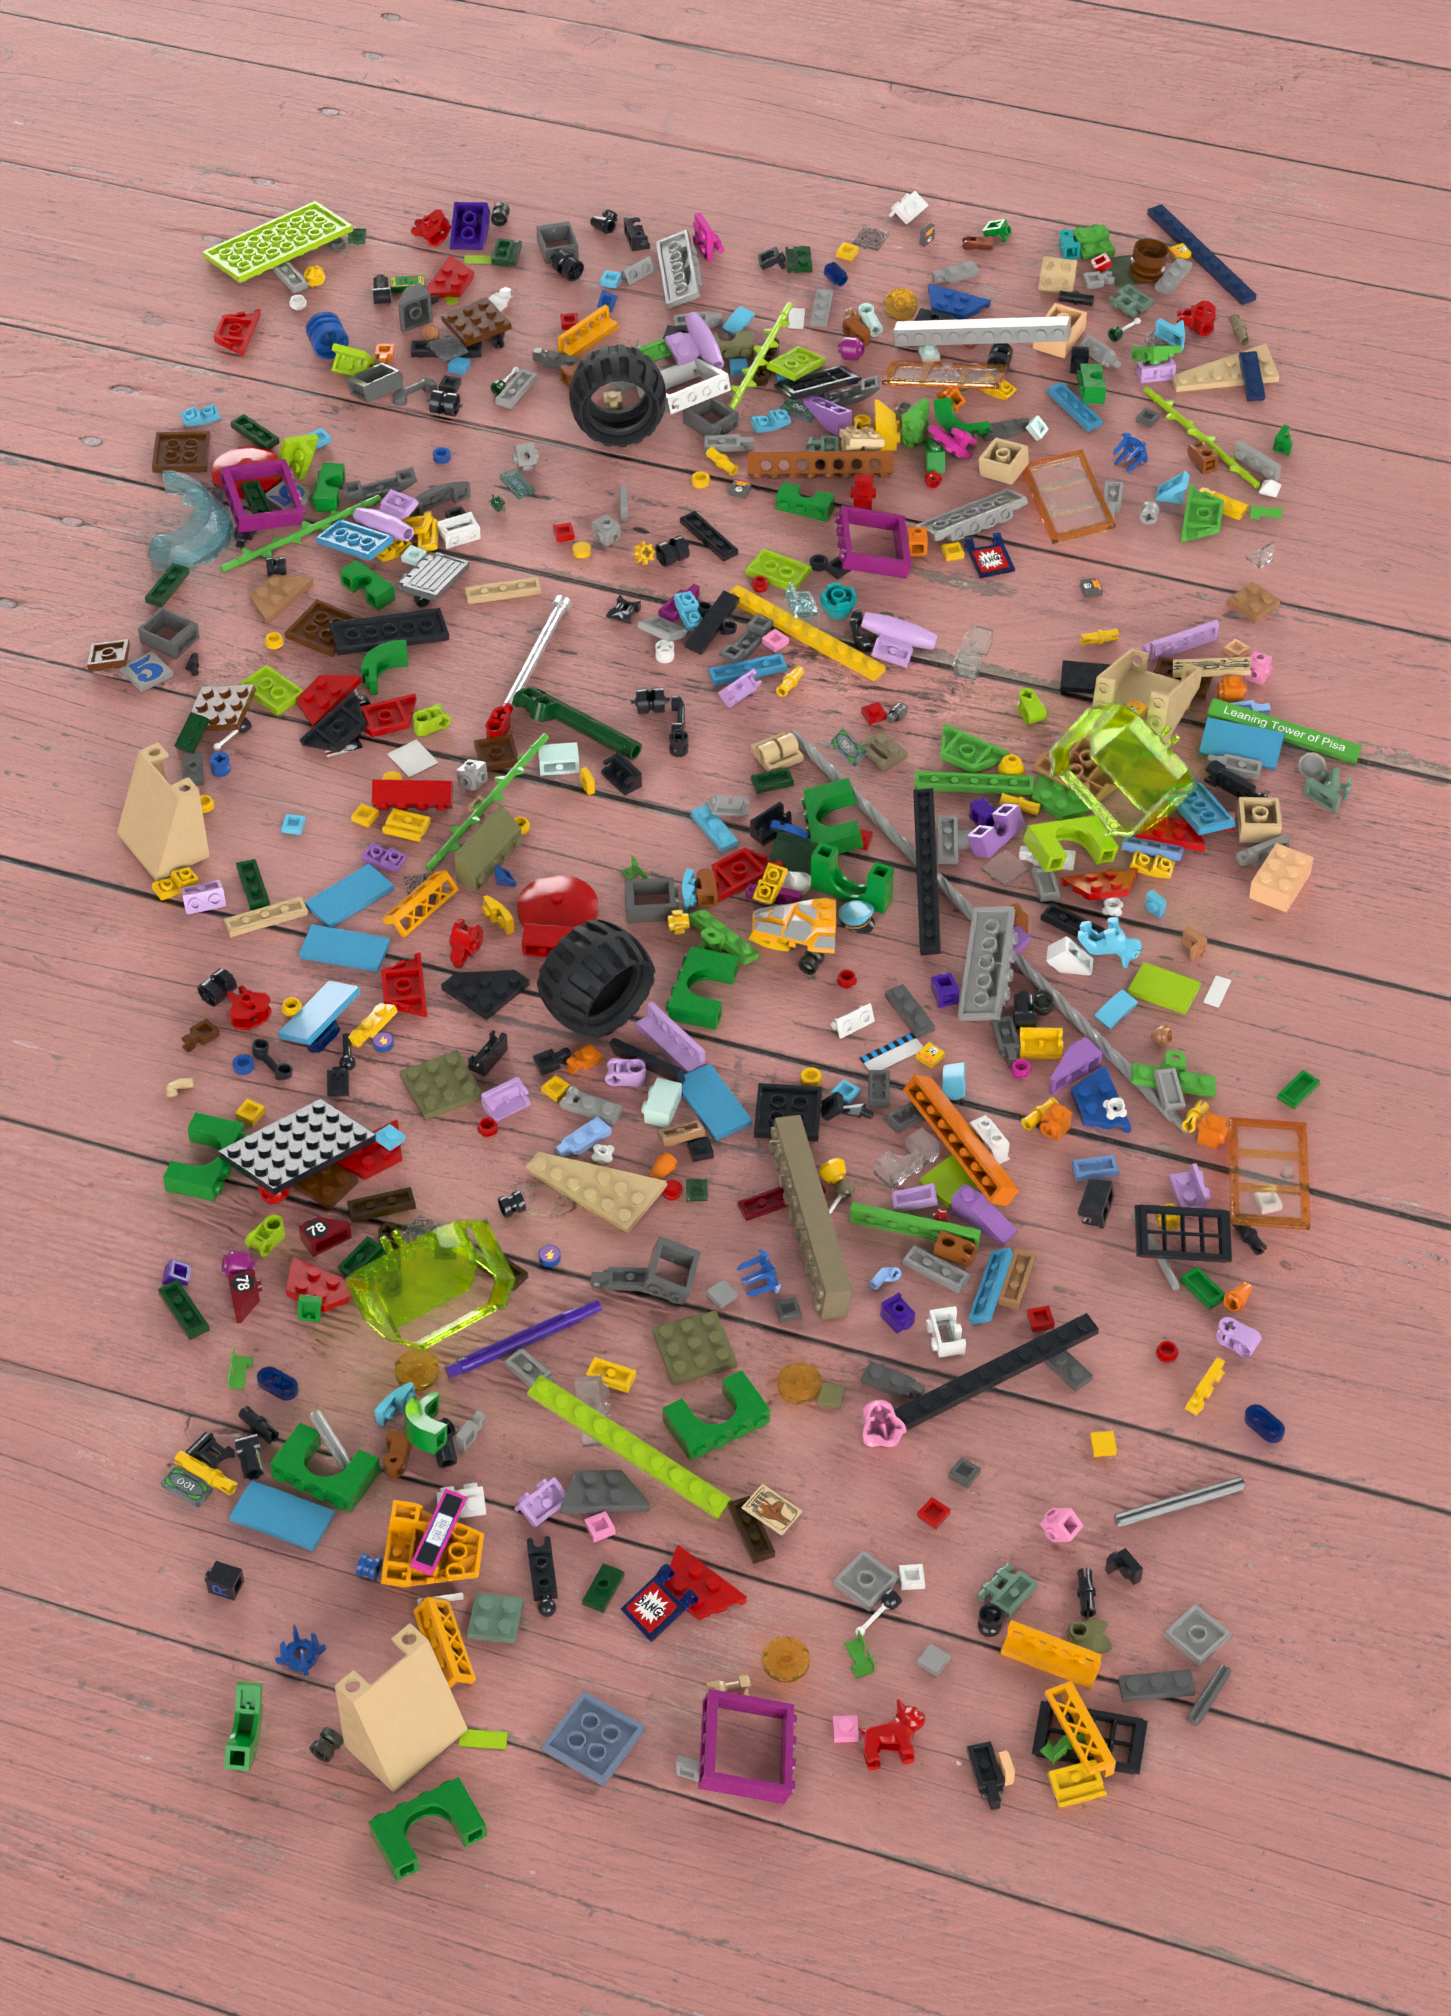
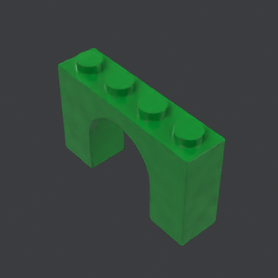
M849 777L803 790L804 798L801 801L804 810L807 811L804 812L806 824H809L806 827V831L809 833L808 838H811V841H808L811 853L814 852L820 842L839 848L838 854L864 847L857 820L835 826L821 824L824 817L830 812L856 805L855 794Z
M820 842L811 855V889L847 902L853 900L869 902L873 905L875 912L884 915L893 902L894 868L875 862L867 874V884L855 883L848 879L839 868V848Z
M690 947L688 954H685L683 957V968L678 970L677 984L672 986V997L666 1002L665 1011H668V1017L675 1022L717 1030L722 1017V1001L697 996L689 988L693 984L704 980L733 985L738 973L739 956Z
M195 1112L187 1128L190 1142L211 1146L219 1151L247 1136L244 1123ZM219 1156L211 1163L202 1166L171 1161L163 1176L165 1190L215 1202L217 1195L223 1191L224 1181L226 1177L230 1176L232 1167L221 1160Z
M743 1370L722 1379V1393L735 1410L734 1415L726 1422L708 1424L700 1421L694 1416L683 1398L662 1408L663 1422L689 1460L702 1457L707 1452L715 1448H721L728 1442L736 1438H742L748 1432L763 1428L770 1422L769 1407Z
M299 1423L271 1461L272 1477L278 1482L292 1485L300 1492L305 1491L320 1501H327L339 1510H346L352 1513L381 1471L379 1458L359 1449L342 1472L330 1477L314 1475L306 1467L321 1445L320 1434L316 1429Z
M459 1777L453 1780H446L439 1787L431 1791H424L417 1798L408 1802H402L394 1809L386 1813H379L372 1820L368 1821L370 1834L396 1881L419 1870L418 1858L406 1835L411 1825L423 1817L437 1816L447 1820L453 1826L464 1847L487 1836L486 1824Z

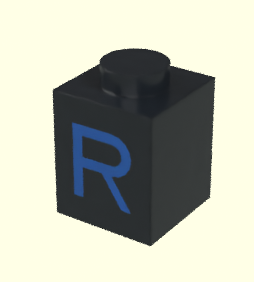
M215 1561L212 1569L209 1568L205 1575L208 1593L235 1601L244 1583L242 1569Z

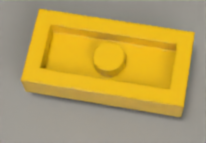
M594 1357L586 1372V1380L626 1393L629 1392L637 1376L636 1370Z

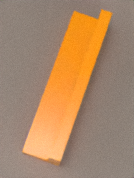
M602 306L558 336V353L578 357L617 330L618 322L609 318V306Z
M447 870L437 871L382 917L385 925L394 924L401 937H406L459 889ZM445 881L451 889L448 893H442V884ZM430 894L436 895L434 905L428 904ZM423 906L420 917L415 916V907ZM404 917L409 918V925L406 929L400 923V920Z
M426 1597L413 1612L420 1633L429 1640L449 1688L456 1682L473 1684L476 1678L450 1601ZM438 1607L443 1608L445 1615L438 1610ZM445 1627L451 1631L452 1636L445 1630ZM451 1646L457 1650L458 1655L452 1650ZM458 1666L464 1670L465 1674H460Z
M1013 1620L1008 1625V1634L1001 1648V1655L1089 1689L1093 1687L1102 1659V1654Z
M1070 1681L1046 1690L1045 1696L1088 1776L1102 1771L1104 1777L1113 1775L1116 1761L1073 1682ZM1061 1693V1698L1065 1705L1056 1702L1053 1696ZM1067 1712L1071 1714L1076 1725L1066 1721L1065 1716ZM1078 1732L1085 1734L1084 1740L1087 1745L1077 1741ZM1089 1753H1092L1094 1759H1096V1765L1091 1766L1087 1760Z

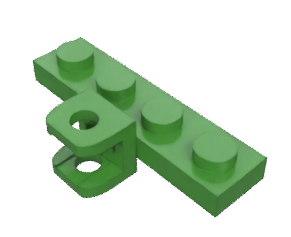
M705 909L689 915V922L701 931L700 937L705 939V941L697 945V948H707L710 951L720 953L724 949L730 955L739 956L738 961L743 965L759 958V951Z
M1167 1050L1160 1067L1133 1063L1131 1066V1084L1157 1088L1153 1072L1158 1069L1175 1067L1182 1093L1212 1098L1216 1094L1215 1076L1185 1071L1186 1057L1183 1052ZM1172 1056L1177 1057L1178 1061L1173 1060Z

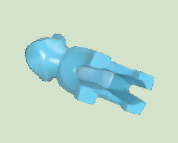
M1118 917L1108 918L1109 929L1099 934L1091 928V921L1081 922L1078 940L1090 954H1116L1121 958L1122 966L1127 968L1130 960L1136 959L1140 952H1142L1141 941L1126 937L1125 933L1118 926Z

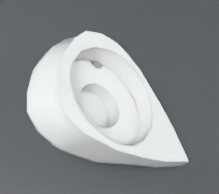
M788 871L782 887L801 891V894L804 895L811 887V876L804 872Z

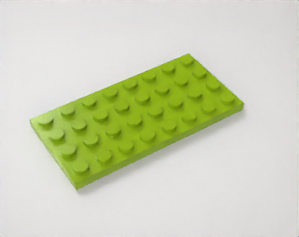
M314 201L203 251V257L240 283L247 281L253 276L260 275L264 271L273 269L275 266L286 261H290L297 256H302L310 250L317 249L321 245L330 243V241L339 237L346 236L353 231L350 223Z

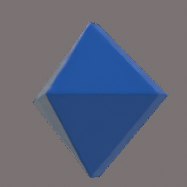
M602 290L597 307L601 308L607 305L609 306V312H613L618 296Z
M499 865L494 867L496 885L511 887L517 885L510 871Z

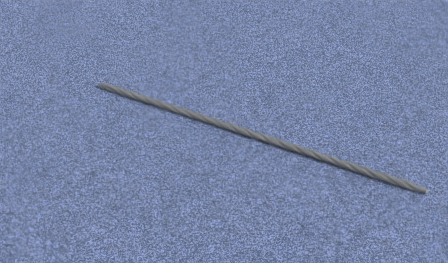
M796 730L790 732L796 737L800 745L799 748L832 781L844 779L842 774L830 762L826 761L824 756L812 744L808 743L807 739H804ZM852 785L856 806L916 865V850L914 846L903 835L899 834L896 828L884 816L880 815L877 809L866 798L862 797L859 791ZM937 871L938 888L972 922L974 908ZM1015 953V966L1039 990H1046L1051 993L1053 1003L1057 1009L1131 1082V1065L1117 1050L1113 1049L1109 1042L1096 1029L1092 1028L1088 1021L1076 1009L1072 1008L1069 1002L1056 989L1051 987L1049 982L1036 969L1031 967L1021 954ZM1135 1085L1169 1122H1173L1184 1134H1188L1190 1127L1187 1131L1183 1130V1120L1179 1117L1178 1112L1175 1110L1163 1111L1160 1096L1156 1090L1151 1087Z

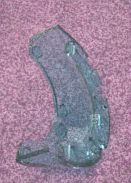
M163 470L162 482L165 485L166 494H182V505L194 506L190 520L183 527L172 533L156 536L151 540L150 555L153 570L166 571L172 563L189 567V569H193L195 565L203 562L207 564L217 558L218 553L223 548L226 549L232 539L233 521L231 514L226 506L196 479L173 470Z

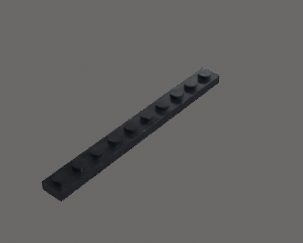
M933 788L913 790L919 943L920 955L923 956L941 954L934 791Z
M1085 1313L895 1408V1415L905 1424L907 1431L1099 1334V1328L1088 1313Z

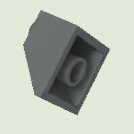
M421 283L405 288L398 302L400 330L402 333L433 322L430 292Z

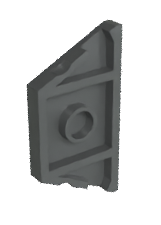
M622 1470L576 1471L562 1501L560 1513L648 1512L650 1503Z

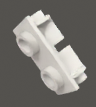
M871 1003L865 1006L861 1005L858 1009L847 1015L833 1019L831 1027L833 1030H838L840 1039L875 1022Z

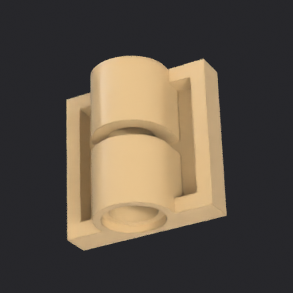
M1043 256L1038 292L1059 294L1060 290L1073 292L1077 260Z
M846 427V429L839 430V437L842 438V451H880L881 447H884L885 439L871 427H863V429Z
M781 732L750 745V751L767 772L785 769L804 761V755L800 752L797 739L792 733L786 734Z

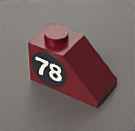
M316 1217L298 1226L300 1240L313 1257L352 1238L348 1221Z
M254 1270L228 1275L237 1324L242 1323L260 1302L259 1292L263 1291L261 1278L256 1279Z

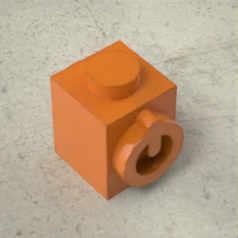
M946 387L936 394L937 399L951 397L954 401L955 413L966 402L957 387L952 389Z
M908 527L910 556H927V527Z
M1242 675L1223 676L1222 682L1217 684L1218 699L1228 703L1241 702L1243 695L1247 693V685L1243 683Z
M1054 1102L1042 1114L1039 1126L1040 1131L1046 1137L1059 1141L1070 1129L1072 1112L1065 1106Z
M1207 1111L1204 1119L1200 1118L1196 1126V1130L1199 1131L1197 1143L1216 1150L1220 1144L1224 1145L1230 1133V1127L1227 1126L1228 1119Z

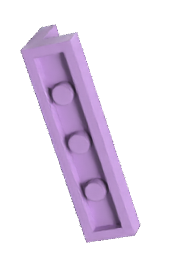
M1214 620L1144 644L1142 651L1149 653L1148 659L1154 662L1158 660L1159 656L1166 658L1216 641L1220 623Z
M653 1002L647 1004V1016L636 1022V1028L677 1067L681 1068L685 1074L705 1066V1050Z

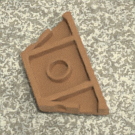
M273 574L249 595L250 602L256 607L259 615L264 617V622L270 624L313 585V579Z

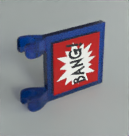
M1000 532L993 533V545L975 548L973 538L965 539L966 544H964V548L969 553L979 578L1015 572V567L1005 548Z
M664 1564L657 1574L621 1608L623 1613L651 1643L686 1609L699 1601L698 1596L691 1589L687 1590L679 1601L663 1585V1583L675 1575V1572L668 1564Z

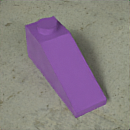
M819 396L803 399V403L827 431L832 432L833 435L839 436L840 429L851 427V410Z
M1087 1037L1074 1042L1068 1048L1050 1078L1049 1093L1051 1095L1101 1066L1102 1052Z
M964 1184L952 1196L951 1214L972 1227L981 1230L982 1233L1004 1246L1017 1233V1229L983 1194L967 1184Z

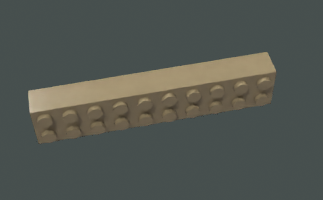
M801 1115L775 1118L774 1127H771L772 1140L768 1143L769 1151L774 1154V1169L779 1172L780 1188L783 1187L784 1203L789 1206L788 1217L789 1221L794 1224V1238L799 1241L798 1251L800 1258L803 1257L804 1273L810 1279L809 1291L814 1293L815 1311H819L821 1320L846 1317L849 1310L852 1287Z

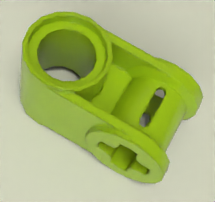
M1030 688L1021 689L1019 691L1020 701L1017 703V710L1022 715L1024 722L1029 725L1045 721L1047 719V711L1036 695V692Z
M440 704L417 711L413 715L414 733L418 736H427L435 731L445 729L451 723V717L443 712V707Z
M275 1214L267 1216L263 1222L247 1235L245 1246L258 1251L261 1257L268 1256L286 1236L282 1218Z

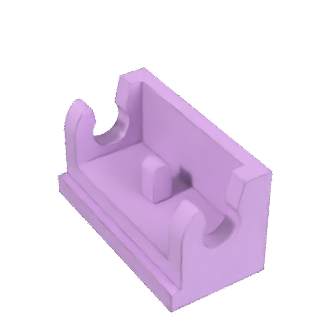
M1168 358L1169 363L1143 366L1141 361L1137 362L1139 367L1136 368V374L1140 383L1172 380V375L1176 373V363H1174L1173 358Z
M755 669L747 672L718 692L728 709L757 689L756 687L761 685V680L755 681L753 678L757 673Z
M515 1077L482 1093V1108L490 1118L497 1122L530 1106L531 1101L526 1096L529 1092L520 1081V1078Z

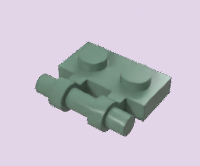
M1130 284L1117 291V298L1110 296L1108 299L1114 308L1121 309L1125 315L1133 318L1138 315V312L1135 310L1142 313L1154 304L1153 299Z
M821 436V440H815L814 437L808 438L806 449L808 451H816L817 449H821V451H839V436ZM839 460L834 461L833 465H839Z
M1008 1563L1002 1568H998L994 1572V1577L981 1586V1591L977 1594V1598L984 1602L988 1597H992L993 1599L990 1601V1604L999 1606L1003 1616L1010 1619L1036 1591L1038 1582L1020 1570L1014 1576L1011 1575L1013 1567ZM1001 1583H1005L1006 1585L1001 1590L997 1588Z

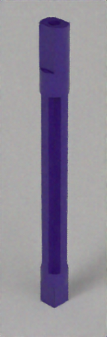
M594 1300L459 1358L456 1362L444 1367L447 1376L452 1378L458 1374H465L577 1324L580 1320L602 1311V1307L598 1300Z

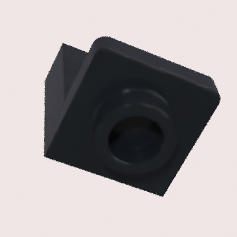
M777 247L758 255L762 270L772 267L777 263L781 269L785 268L784 261H786V258L782 251L779 252Z
M1072 347L1070 373L1077 374V370H1080V364H1088L1089 347Z
M337 1066L332 1067V1070H327L328 1097L349 1096L350 1073L345 1067Z
M1126 1548L1119 1552L1115 1551L1108 1556L1105 1567L1107 1574L1119 1569L1125 1579H1129L1133 1585L1141 1581L1143 1568Z

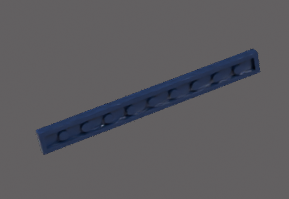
M1162 204L1148 209L1147 215L1177 244L1183 243L1192 252L1191 257L1241 305L1256 300L1257 294Z

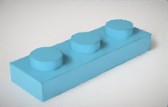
M707 804L691 810L692 819L720 853L738 846L736 837L717 815L711 814Z

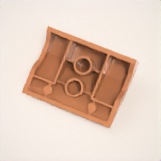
M1067 725L1064 727L1061 740L1052 751L1045 750L1032 766L1033 770L1096 804L1120 788L1132 774L1131 759Z

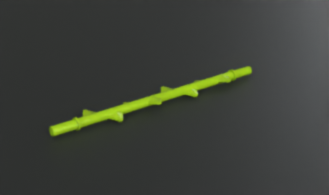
M787 302L783 311L780 312L773 328L764 330L768 337L763 346L753 347L758 355L750 368H743L741 370L746 375L741 385L731 386V390L735 393L729 404V407L735 410L737 404L740 403L747 387H756L757 384L752 378L759 366L767 365L768 362L763 358L770 347L778 348L779 344L774 339L781 327L790 325V322L786 319L793 307L791 302Z
M1148 386L1143 389V392L1154 403H1157L1168 413L1166 416L1167 420H1177L1188 430L1187 434L1194 435L1201 442H1204L1218 457L1228 464L1230 471L1237 472L1243 480H1246L1255 489L1260 487L1261 483L1250 475L1249 471H1246L1235 462V457L1228 456L1213 443L1216 439L1215 436H1205L1193 425L1194 421L1187 420L1172 407L1174 404L1173 400H1163L1161 395L1155 393Z

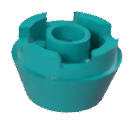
M835 582L826 586V589L820 595V603L829 618L842 620L849 617L857 603V596L853 587L850 586L848 588L841 586L840 582Z

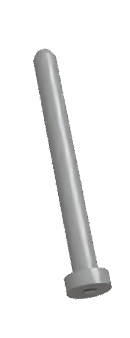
M1135 1211L1131 1214L1133 1222H1135ZM1148 1234L1150 1248L1161 1250L1154 1234ZM1157 1259L1171 1288L1174 1291L1179 1290L1180 1284L1167 1259Z

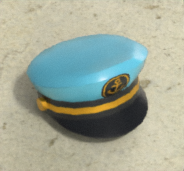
M853 900L845 903L838 910V917L845 929L865 934L871 932L875 927V921L872 917L874 907L869 902Z

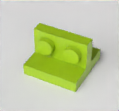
M333 343L332 351L336 353V357L331 371L351 377L369 369V366H376L377 360L367 352Z
M316 434L283 438L277 460L286 459L287 465L292 467L293 473L296 474L299 480L306 479L319 440Z

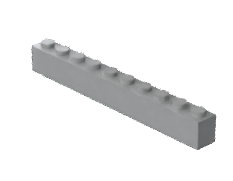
M1070 316L898 321L893 331L895 346L1066 342L1071 334Z

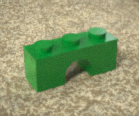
M1080 364V370H1077L1079 396L1083 397V403L1105 404L1106 384L1105 380H1103L1102 364Z
M323 462L321 470H318V482H315V493H312L311 502L315 504V512L331 513L332 510L338 511L340 503L339 489H343L342 484L345 483L346 479L345 465L342 463Z
M786 482L782 483L776 494V510L825 522L830 518L835 506L834 494L817 491L813 497L806 498L800 496V486Z
M358 560L353 561L340 570L341 585L353 593L360 589H365L366 602L379 611L395 600V588L392 583L387 582L378 573L373 572Z

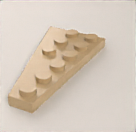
M1267 344L1242 351H1257L1263 383L1279 382V374ZM1239 353L1172 375L1175 391L1182 392L1244 385L1238 358Z
M537 1152L525 1167L526 1172L628 1234L668 1186L665 1180L543 1152Z

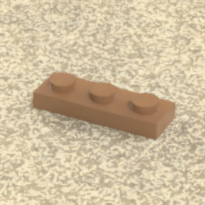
M1015 1248L998 1298V1305L1019 1310L1037 1253Z

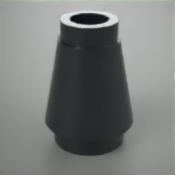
M593 216L590 221L592 226L604 234L612 233L615 230V221L610 217Z

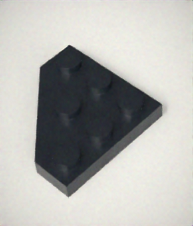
M515 970L455 973L441 984V988L470 1010L488 1020L530 984L529 979Z

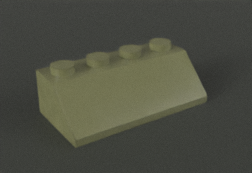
M500 805L454 854L456 880L472 890L477 891L482 885H485L488 878L495 873L494 867L496 865L500 866L505 860H508L511 853L522 844L521 827L504 806Z

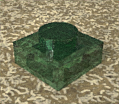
M353 228V231L348 233V244H365L366 228Z
M686 1179V1202L708 1201L707 1179Z

